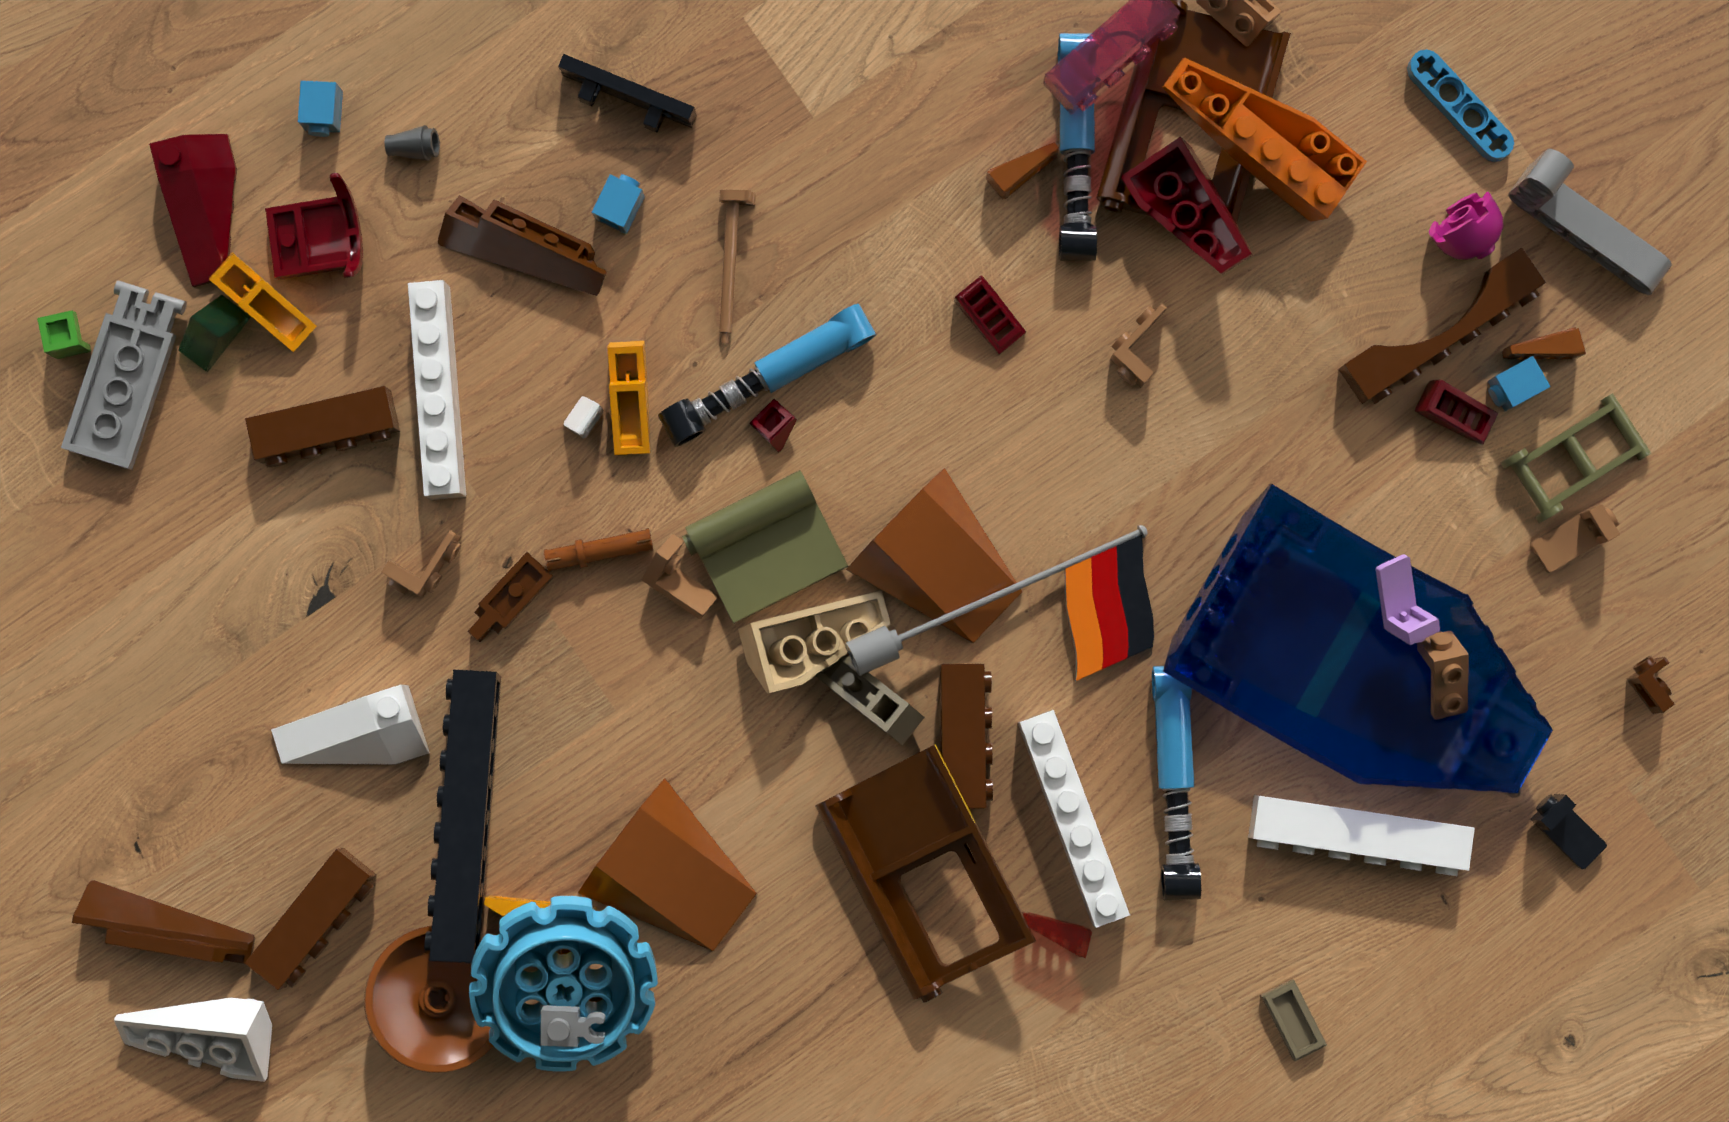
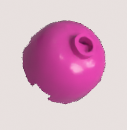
M1486 192L1482 198L1477 193H1473L1460 199L1446 209L1449 216L1440 225L1434 221L1429 229L1431 238L1444 254L1454 259L1468 260L1475 257L1482 259L1490 255L1495 250L1494 244L1499 240L1504 224L1503 216L1491 194Z

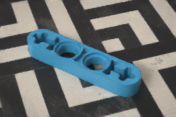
M1427 49L1415 53L1407 66V73L1412 82L1483 158L1491 162H1498L1506 158L1514 147V138L1510 131L1438 54ZM1418 60L1421 63L1426 61L1431 63L1432 66L1429 68V71L1435 78L1439 73L1444 76L1437 81L1433 88L1429 83L1434 78L1427 71L1422 74L1418 72L1417 68L1420 65ZM1443 84L1454 86L1458 94L1457 99L1453 102L1444 101L1439 95L1440 86ZM1467 110L1477 111L1481 116V125L1476 128L1467 126L1463 121L1464 112ZM1488 124L1492 128L1487 134L1493 140L1498 138L1503 140L1504 143L1501 145L1503 152L1500 149H1496L1493 152L1489 148L1492 141L1486 134L1481 139L1477 136Z

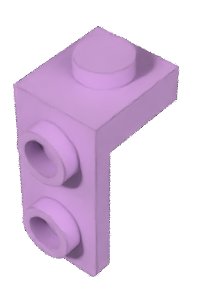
M1403 554L1377 566L1376 575L1384 629L1409 645L1420 643L1427 637L1440 632L1439 619L1416 605L1410 557Z

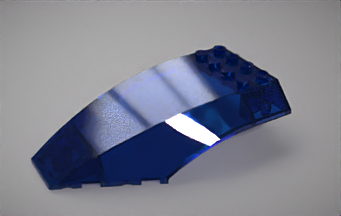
M1269 484L1241 517L1174 634L1163 672L1262 731L1358 784L1518 793L1553 729L1545 716L1541 715L1538 711L1537 703L1532 695L1527 693L1515 674V668L1503 649L1496 644L1493 633L1488 625H1485L1473 607L1474 603L1469 595L1411 566L1416 605L1439 619L1440 632L1452 631L1469 654L1468 711L1463 714L1436 720L1431 715V669L1418 652L1417 643L1409 645L1384 629L1376 567L1396 557L1354 534L1277 486Z

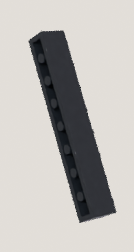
M453 669V679H447L446 700H451L450 714H445L443 719V735L448 736L447 750H442L440 755V771L445 772L444 786H439L437 791V807L442 808L441 822H436L434 827V844H439L438 858H433L431 863V880H436L435 895H430L428 899V917H433L432 931L426 932L424 949L425 953L430 954L429 961L472 964L474 954L480 944L501 676L497 672Z

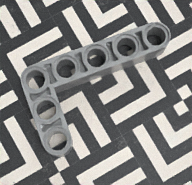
M1554 149L1545 150L1527 167L1508 194L1511 201L1625 283L1643 294L1651 295L1672 266L1671 261L1660 251L1566 186L1563 182L1573 170L1574 164L1559 151Z

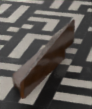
M459 195L444 215L438 237V244L440 246L595 296L601 291L607 272L605 269L597 267L594 262L595 251L591 244L495 199L484 210Z
M95 880L88 883L72 918V923L108 928L105 944L209 962L223 963L224 960L245 964L253 952L255 941L253 934Z

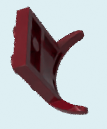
M339 173L330 174V181L337 197L265 208L274 277L281 280L345 269L343 277L350 278L358 275L363 264V242L359 216L351 191Z

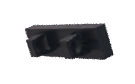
M563 54L558 65L562 76L582 83L578 98L584 104L593 107L601 91L648 110L643 122L648 130L658 133L665 117L692 128L697 116L694 106L566 54Z

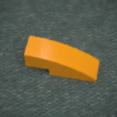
M233 252L209 278L212 283L292 352L317 327Z
M645 341L610 342L607 352L614 455L650 453Z

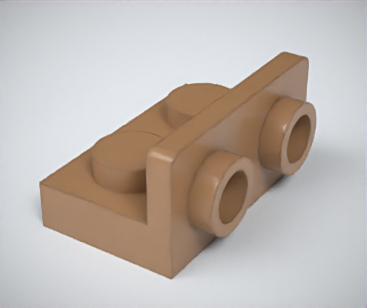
M1196 0L1197 4L1244 46H1249L1261 31L1270 25L1282 12L1270 0Z

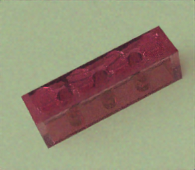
M1129 0L1048 71L1044 76L1043 85L1071 115L1078 108L1084 112L1098 99L1096 93L1105 85L1108 88L1113 87L1125 75L1122 70L1132 61L1135 65L1139 64L1152 51L1149 48L1151 44L1158 38L1162 42L1165 41L1178 29L1175 23L1181 12L1170 0Z

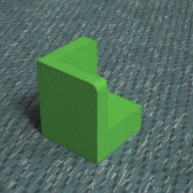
M73 310L37 318L44 353L56 359L91 352L90 344L82 340L77 313Z

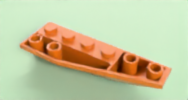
M1182 58L1162 87L1232 158L1310 222L1329 218L1367 162L1314 117L1187 58Z

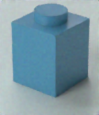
M300 82L298 123L305 131H308L309 135L328 137L330 132H340L343 90L336 82Z
M610 174L591 212L595 220L627 234L645 198L643 190L639 188L640 183L624 174H621L620 178Z
M1534 356L1488 380L1490 385L1488 392L1491 399L1498 407L1502 406L1504 411L1551 387Z

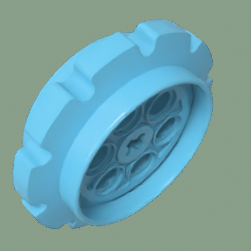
M554 896L551 898L550 905L546 908L538 907L535 902L526 903L503 916L499 920L500 934H486L476 949L471 964V976L478 980L471 982L469 985V998L473 1016L478 1026L491 1027L489 1030V1042L502 1054L516 1062H521L524 1058L531 1057L535 1059L536 1068L545 1071L576 1070V1064L581 1060H588L591 1065L596 1066L624 1051L627 1048L626 1035L629 1033L640 1034L653 1013L655 996L654 992L648 989L657 986L658 980L655 958L649 943L636 942L639 939L638 927L626 915L612 906H607L602 911L593 910L590 898ZM563 948L570 950L567 954L556 953L557 950ZM592 964L603 965L599 969L588 968ZM531 966L538 968L535 972H527L524 969ZM592 997L603 998L598 1002L589 1001ZM530 999L539 1001L537 1004L529 1005L525 1003L527 1000ZM543 1005L580 1007V1017H587L593 1012L606 1014L604 1024L595 1023L591 1025L595 1032H605L604 1041L599 1044H593L584 1037H580L578 1047L540 1046L541 1009Z

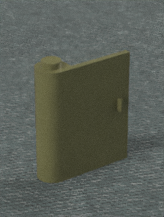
M801 470L686 526L688 534L682 536L691 556L696 553L699 554L733 624L848 567Z

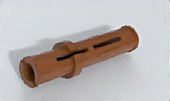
M646 528V530L583 542L580 539L575 540L574 545L544 549L545 560L561 558L547 561V569L549 572H552V570L580 565V568L588 567L590 562L649 550L654 551L652 540L637 542L651 539L650 530Z

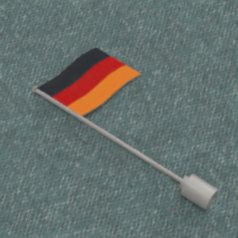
M1138 525V530L900 635L897 634L895 629L889 631L886 626H882L845 643L851 662L859 676L899 659L898 651L903 649L902 641L1063 570L1065 574L1066 611L1076 652L1075 681L1153 647L1154 641L1153 613L1143 570L1142 538L1144 539L1147 536V528L1143 525Z

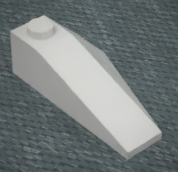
M401 684L271 729L282 764H399L430 753L409 685Z

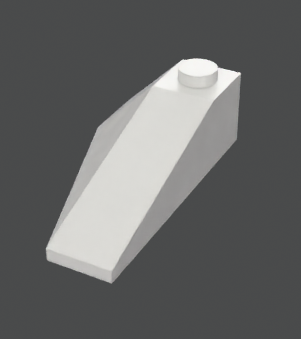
M224 998L118 1014L114 1019L123 1043L164 1057L172 1052L189 1059V1065L199 1068L202 1062L221 1068L220 1074L230 1078L265 1082L268 1077L272 1023L263 1001Z

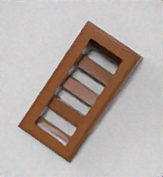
M1054 142L994 167L986 173V180L1002 200L1006 199L1057 158L1059 147Z
M1576 327L1513 344L1502 351L1503 359H1528L1531 356H1534L1535 359H1575L1586 354L1579 328L1576 329Z

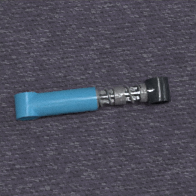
M1060 33L1058 39L1060 154L1065 155L1063 160L1067 163V171L1063 174L1065 177L1063 182L1064 195L1067 196L1064 207L1067 209V215L1064 216V224L1059 229L1060 261H1096L1097 228L1096 225L1091 223L1092 218L1088 215L1092 213L1088 211V199L1092 198L1088 196L1092 192V178L1088 176V168L1092 166L1088 165V157L1095 153L1094 86H1089L1088 84L1092 79L1087 71V61L1089 54L1096 46L1095 33ZM1096 52L1093 56L1091 64L1093 73L1095 69Z
M854 304L834 315L825 324L754 362L755 370L749 369V374L741 378L736 376V381L731 379V381L719 386L720 390L714 393L709 391L708 396L702 400L698 398L690 402L687 398L676 402L658 414V418L674 446H681L701 435L706 430L704 425L711 423V418L716 420L718 414L724 411L730 412L731 407L735 409L739 405L741 406L746 403L745 399L751 396L757 397L758 392L763 389L773 393L842 353L852 351L866 344L877 334L860 304Z
M1189 665L1153 666L1152 695L1155 702L1158 787L1166 791L1163 795L1167 803V809L1163 811L1167 814V816H1164V831L1168 832V841L1165 844L1169 846L1166 864L1161 866L1162 895L1164 901L1201 899V872L1199 864L1194 863V855L1191 854L1194 851L1190 847V837L1193 836V833L1189 830L1193 829V825L1191 822L1192 814L1188 811V806L1192 803L1188 800V792L1191 790L1190 788L1194 787L1190 711L1192 696L1191 672Z

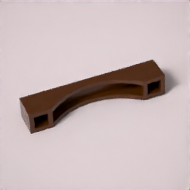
M1520 248L1484 273L1479 291L1471 306L1450 329L1432 339L1411 345H1373L1345 363L1338 370L1361 404L1369 399H1372L1374 404L1393 393L1389 386L1401 379L1405 385L1422 374L1419 367L1430 360L1435 365L1452 354L1448 347L1457 341H1460L1463 346L1481 335L1478 328L1489 321L1493 327L1511 315L1507 309L1515 303L1519 302L1521 307L1540 296L1536 289L1546 282L1524 249Z

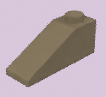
M847 655L815 675L901 745L906 742L925 718L869 672L859 676L850 657Z

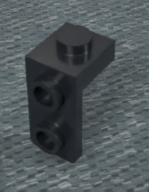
M1550 794L1536 807L1538 812L1530 820L1578 868L1586 869L1607 847V844L1572 810L1576 804L1567 795Z

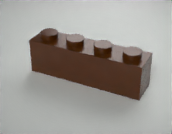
M386 386L245 418L254 460L262 464L266 463V467H277L287 464V458L301 455V459L319 457L323 455L322 450L335 447L336 451L350 450L357 447L356 442L370 439L371 443L384 442L392 439V433L400 432L392 392Z
M941 664V756L968 808H986V801H993V779H986V765H992L993 761L992 743H985V729H992V707H985V693H991L992 691L991 671H985L984 664Z
M345 848L336 849L246 960L245 964L275 989L281 990L286 988L287 985L293 988L305 974L306 970L302 967L310 957L316 959L329 944L325 938L332 929L340 930L352 914L348 909L356 900L362 902L372 891L375 885L371 881L377 874Z

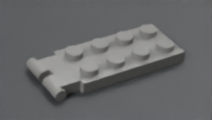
M117 281L114 286V294L119 295L113 315L105 313L61 448L133 470L177 337L170 332L176 314H184L187 302L155 292L151 304H147L148 289Z

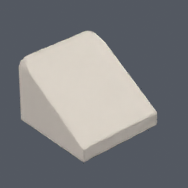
M582 396L564 421V426L584 439L603 414V408L598 403Z

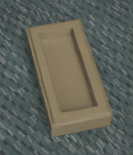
M1294 979L1260 995L1294 1061L1327 1045Z

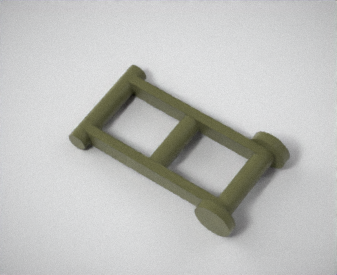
M1613 393L1600 400L1604 407L1534 451L1528 453L1526 448L1501 462L1504 469L1509 466L1513 468L1541 512L1535 517L1538 523L1563 510L1561 501L1631 457L1636 456L1638 460H1641L1651 454ZM1608 413L1631 449L1596 470L1574 434ZM1562 442L1584 478L1549 499L1527 463Z

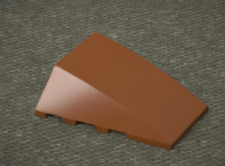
M945 468L920 490L846 569L881 591L904 602V604L914 610L925 614L932 620L1017 583ZM1017 590L940 625L974 643L1022 593V590Z
M666 778L663 779L637 810L578 891L583 896L604 905L612 906L625 914L711 951L715 950L757 894L709 832L706 831L694 816V813L675 792Z

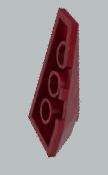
M189 134L149 143L157 178L192 287L212 283L209 278L229 257L231 247L230 225L231 213L234 211L233 189L234 181H236L237 167L229 135Z
M1181 136L1121 176L1140 208L1222 275L1253 256L1210 176L1193 148Z

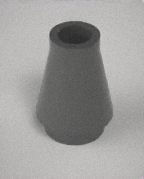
M426 125L385 136L384 145L388 156L429 161L431 157H437L440 152V140L437 130L435 128H428Z

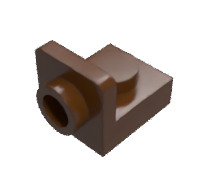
M1652 656L1646 657L1633 667L1635 673L1627 678L1652 714L1664 713L1675 705L1669 697L1672 693L1667 684L1661 678L1654 677L1655 673L1670 663L1666 657L1655 659Z

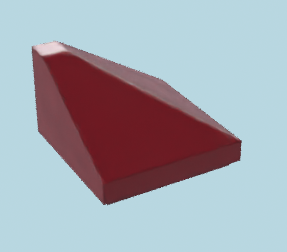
M773 399L749 424L779 453L784 448L797 419L776 399Z

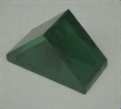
M221 295L191 316L178 351L208 372L251 316Z

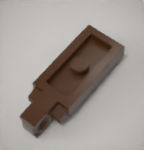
M526 552L478 603L479 607L474 613L480 618L468 630L469 634L479 642L492 630L499 634L520 615L554 576Z

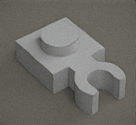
M543 1005L541 1009L540 1046L578 1047L580 1037H584L593 1044L602 1043L605 1039V1032H595L591 1025L595 1023L604 1024L606 1014L593 1012L587 1017H580V1007Z

